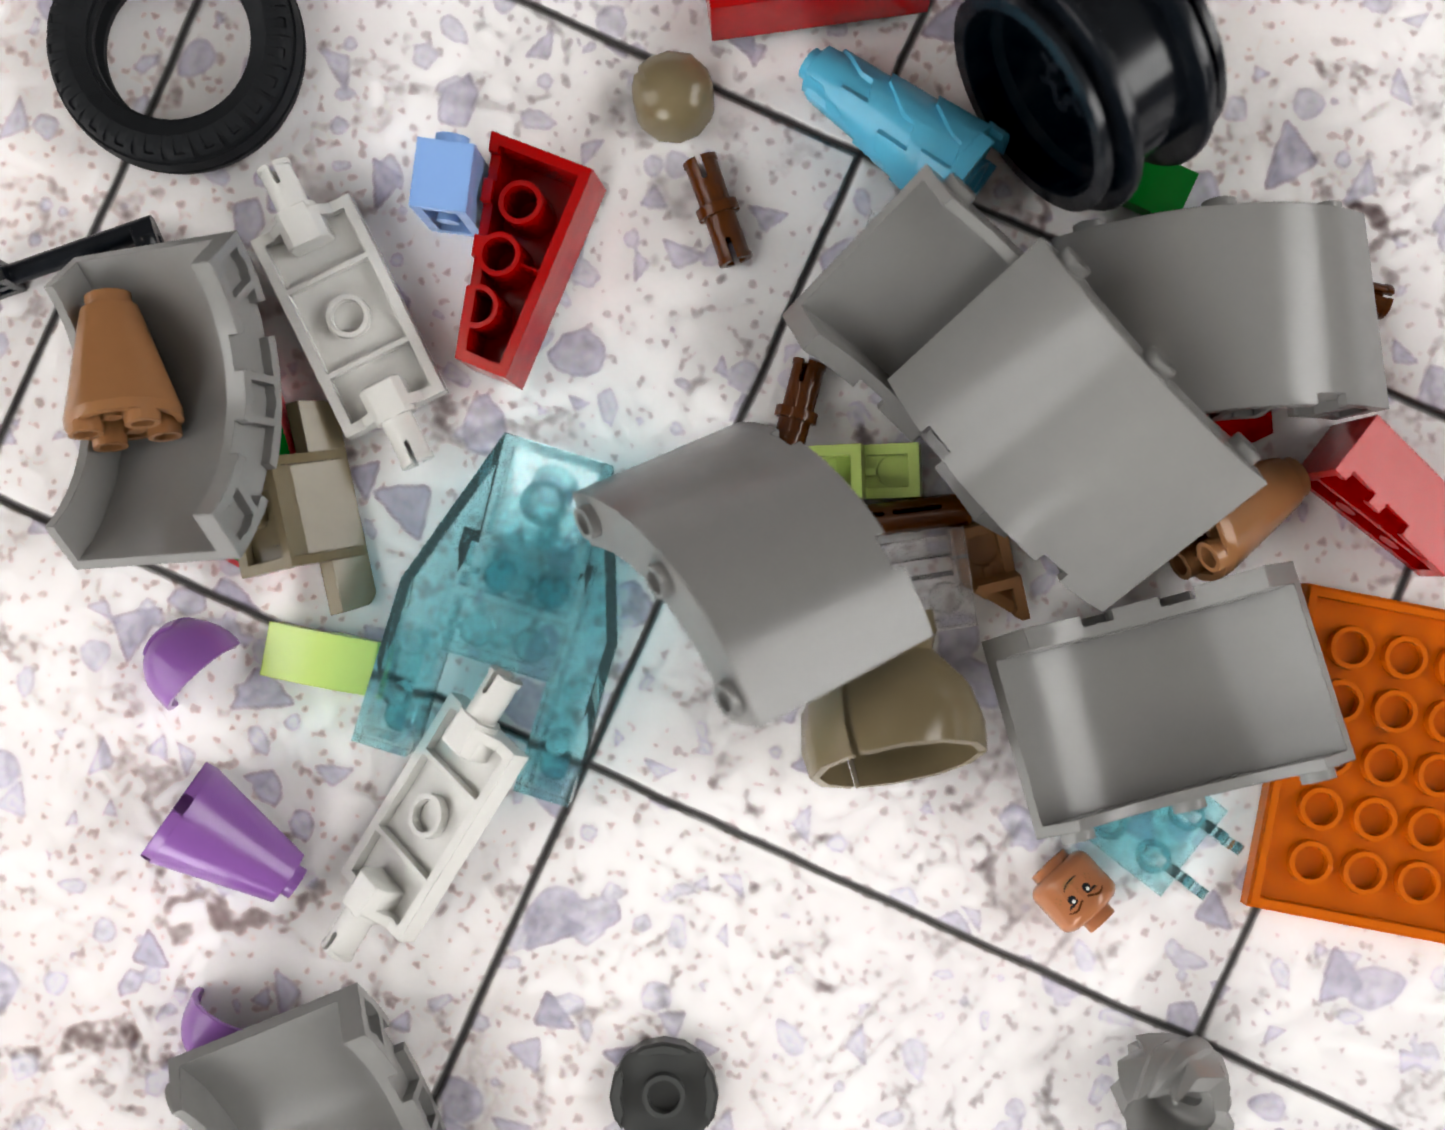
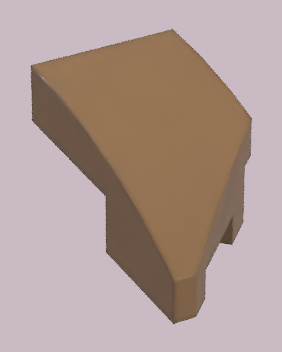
M972 521L971 525L968 526L959 525L947 528L960 581L985 600L988 599L1020 620L1031 619L1022 577L1015 569L1009 537L1004 538L975 521Z

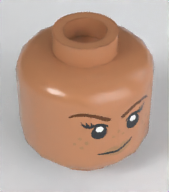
M1061 849L1032 877L1037 884L1032 893L1035 903L1064 932H1074L1084 926L1092 933L1115 912L1108 904L1114 896L1115 883L1084 851L1077 850L1068 854L1064 849Z

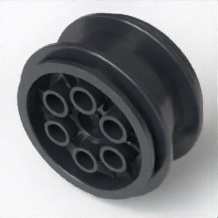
M964 0L955 17L954 47L957 64L965 91L976 116L987 123L992 121L1009 133V143L1004 154L999 153L1001 157L1031 190L1047 202L1061 209L1081 212L1088 209L1109 211L1120 207L1136 192L1141 181L1143 161L1158 166H1176L1191 160L1208 143L1214 124L1219 119L1223 110L1227 89L1225 58L1218 30L1205 0Z

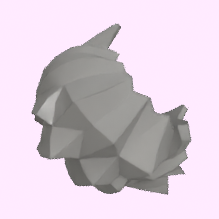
M1160 1032L1136 1035L1137 1041L1127 1045L1128 1055L1117 1061L1119 1079L1110 1087L1125 1118L1127 1130H1234V1121L1229 1114L1232 1102L1229 1075L1222 1055L1215 1051L1207 1040L1198 1035L1185 1037L1178 1034Z

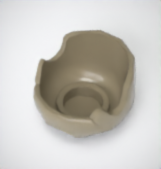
M665 51L648 57L638 66V72L634 74L632 82V97L637 122L641 128L661 142L682 143L699 136L712 119L714 113V89L708 69L691 53Z

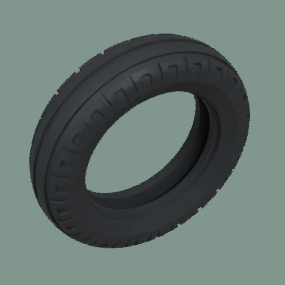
M52 0L53 4L50 7L46 31L47 56L51 75L63 104L75 122L94 142L117 158L137 167L166 174H199L230 166L253 154L274 136L287 119L299 95L306 65V38L302 16L296 0H240L248 18L251 36L249 58L241 79L232 92L215 107L193 117L173 120L153 118L134 111L123 101L112 82L107 62L108 37L116 15L127 0Z

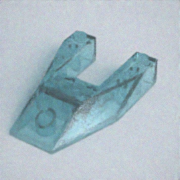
M506 432L503 434L400 579L351 741L403 757L410 755L415 751L423 738L449 652L489 665H498L505 670L546 682L525 751L529 759L519 773L513 791L565 807L569 806L576 794L618 647L616 555L605 549L591 546L589 540L582 536L574 519V509L577 506L572 492L614 475L613 465Z

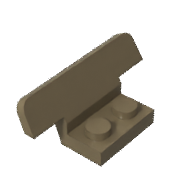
M297 400L287 403L285 405L296 453L279 455L277 469L267 470L261 495L268 499V503L252 541L243 556L238 559L242 579L254 578L300 566L320 564L331 616L367 606L374 600L376 588L342 429L328 401Z

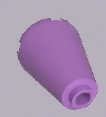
M208 762L203 765L140 855L151 864L270 902H274L280 894L289 898L307 872V869L300 865L304 854L217 767Z

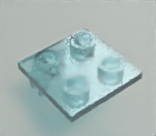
M1210 796L1205 797L1207 807L1195 811L1174 814L1172 806H1167L1094 827L1096 838L1089 840L1160 897L1175 880L1202 901L1209 891L1180 869L1202 840L1208 836L1236 856L1245 848L1240 842L1231 838L1226 831L1217 826L1228 810Z

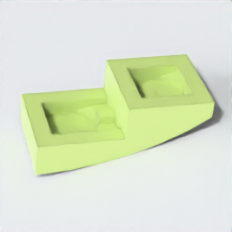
M919 442L808 446L842 476L863 500L923 497L922 449Z
M269 621L260 675L318 688L375 696L385 642L341 632L321 631L286 622Z

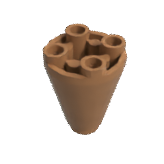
M100 288L87 292L84 295L85 305L80 308L62 418L63 428L68 438L92 441L93 450L96 452H118L125 450L129 447L128 441L148 438V440L153 442H169L182 438V424L185 421L184 409L141 310L132 301V294L120 288Z
M1291 457L1264 459L1254 464L1268 484L1169 560L1171 568L1178 577L1188 580L1195 576L1202 581H1214L1234 571L1302 504L1303 498L1310 493L1311 481L1304 466Z

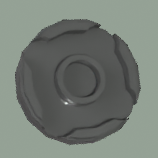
M661 1036L643 1040L624 1054L614 1070L609 1098L613 1117L621 1129L623 1127L624 1130H704L706 1126L708 1128L715 1117L719 1089L714 1067L703 1051L684 1039Z

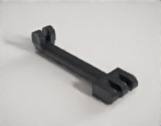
M148 215L10 264L0 259V300L28 291L25 282L62 270L74 257L120 250L134 244L135 247L163 243L164 239L152 215Z

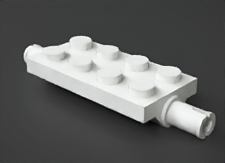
M280 157L271 160L276 172L274 170L270 171L265 163L256 172L259 179L262 180L278 213L274 217L276 223L270 232L251 240L250 243L345 437L353 440L376 428H383L400 462L402 471L419 466L417 460H422L423 463L431 460L435 455L430 450L413 414L417 411L416 408L449 392L355 199L347 193L328 203L316 204L315 201L307 199L289 158Z
M492 664L472 700L466 695L450 692L340 872L351 886L342 899L345 907L327 936L321 942L322 948L328 949L326 953L334 960L344 963L351 962L368 931L375 924L386 927L398 942H415L528 761L529 757L501 730L498 723L517 690L523 685L522 681L515 678L516 675L511 671Z

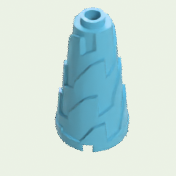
M831 46L826 47L822 51L819 48H815L807 55L799 69L798 75L803 79L801 90L805 92L807 100L852 138V143L890 177L889 180L900 190L927 164L944 179L953 172L977 196L997 167L986 159L991 147L1003 155L1009 143V133L992 121L987 123L940 95L937 99L894 73L890 76L847 49L841 52Z

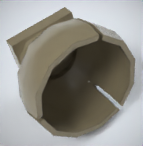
M926 609L925 612L934 636L806 704L801 714V753L810 780L821 787L845 789L854 787V784L855 788L894 785L951 771L974 762L987 752L986 722L972 686L933 650L937 632L933 609Z

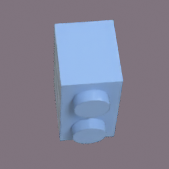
M437 132L435 139L417 136L408 206L433 232L473 237L479 233L483 208L480 198L483 179L488 178L489 167L476 145L470 143L468 137L453 132Z

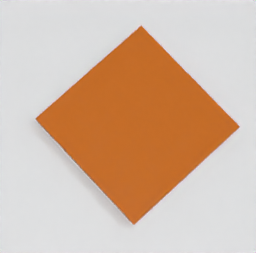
M1301 583L1356 760L1334 767L1337 777L1330 780L1302 785L1298 775L1262 784L1240 902L1250 907L1445 944V609Z

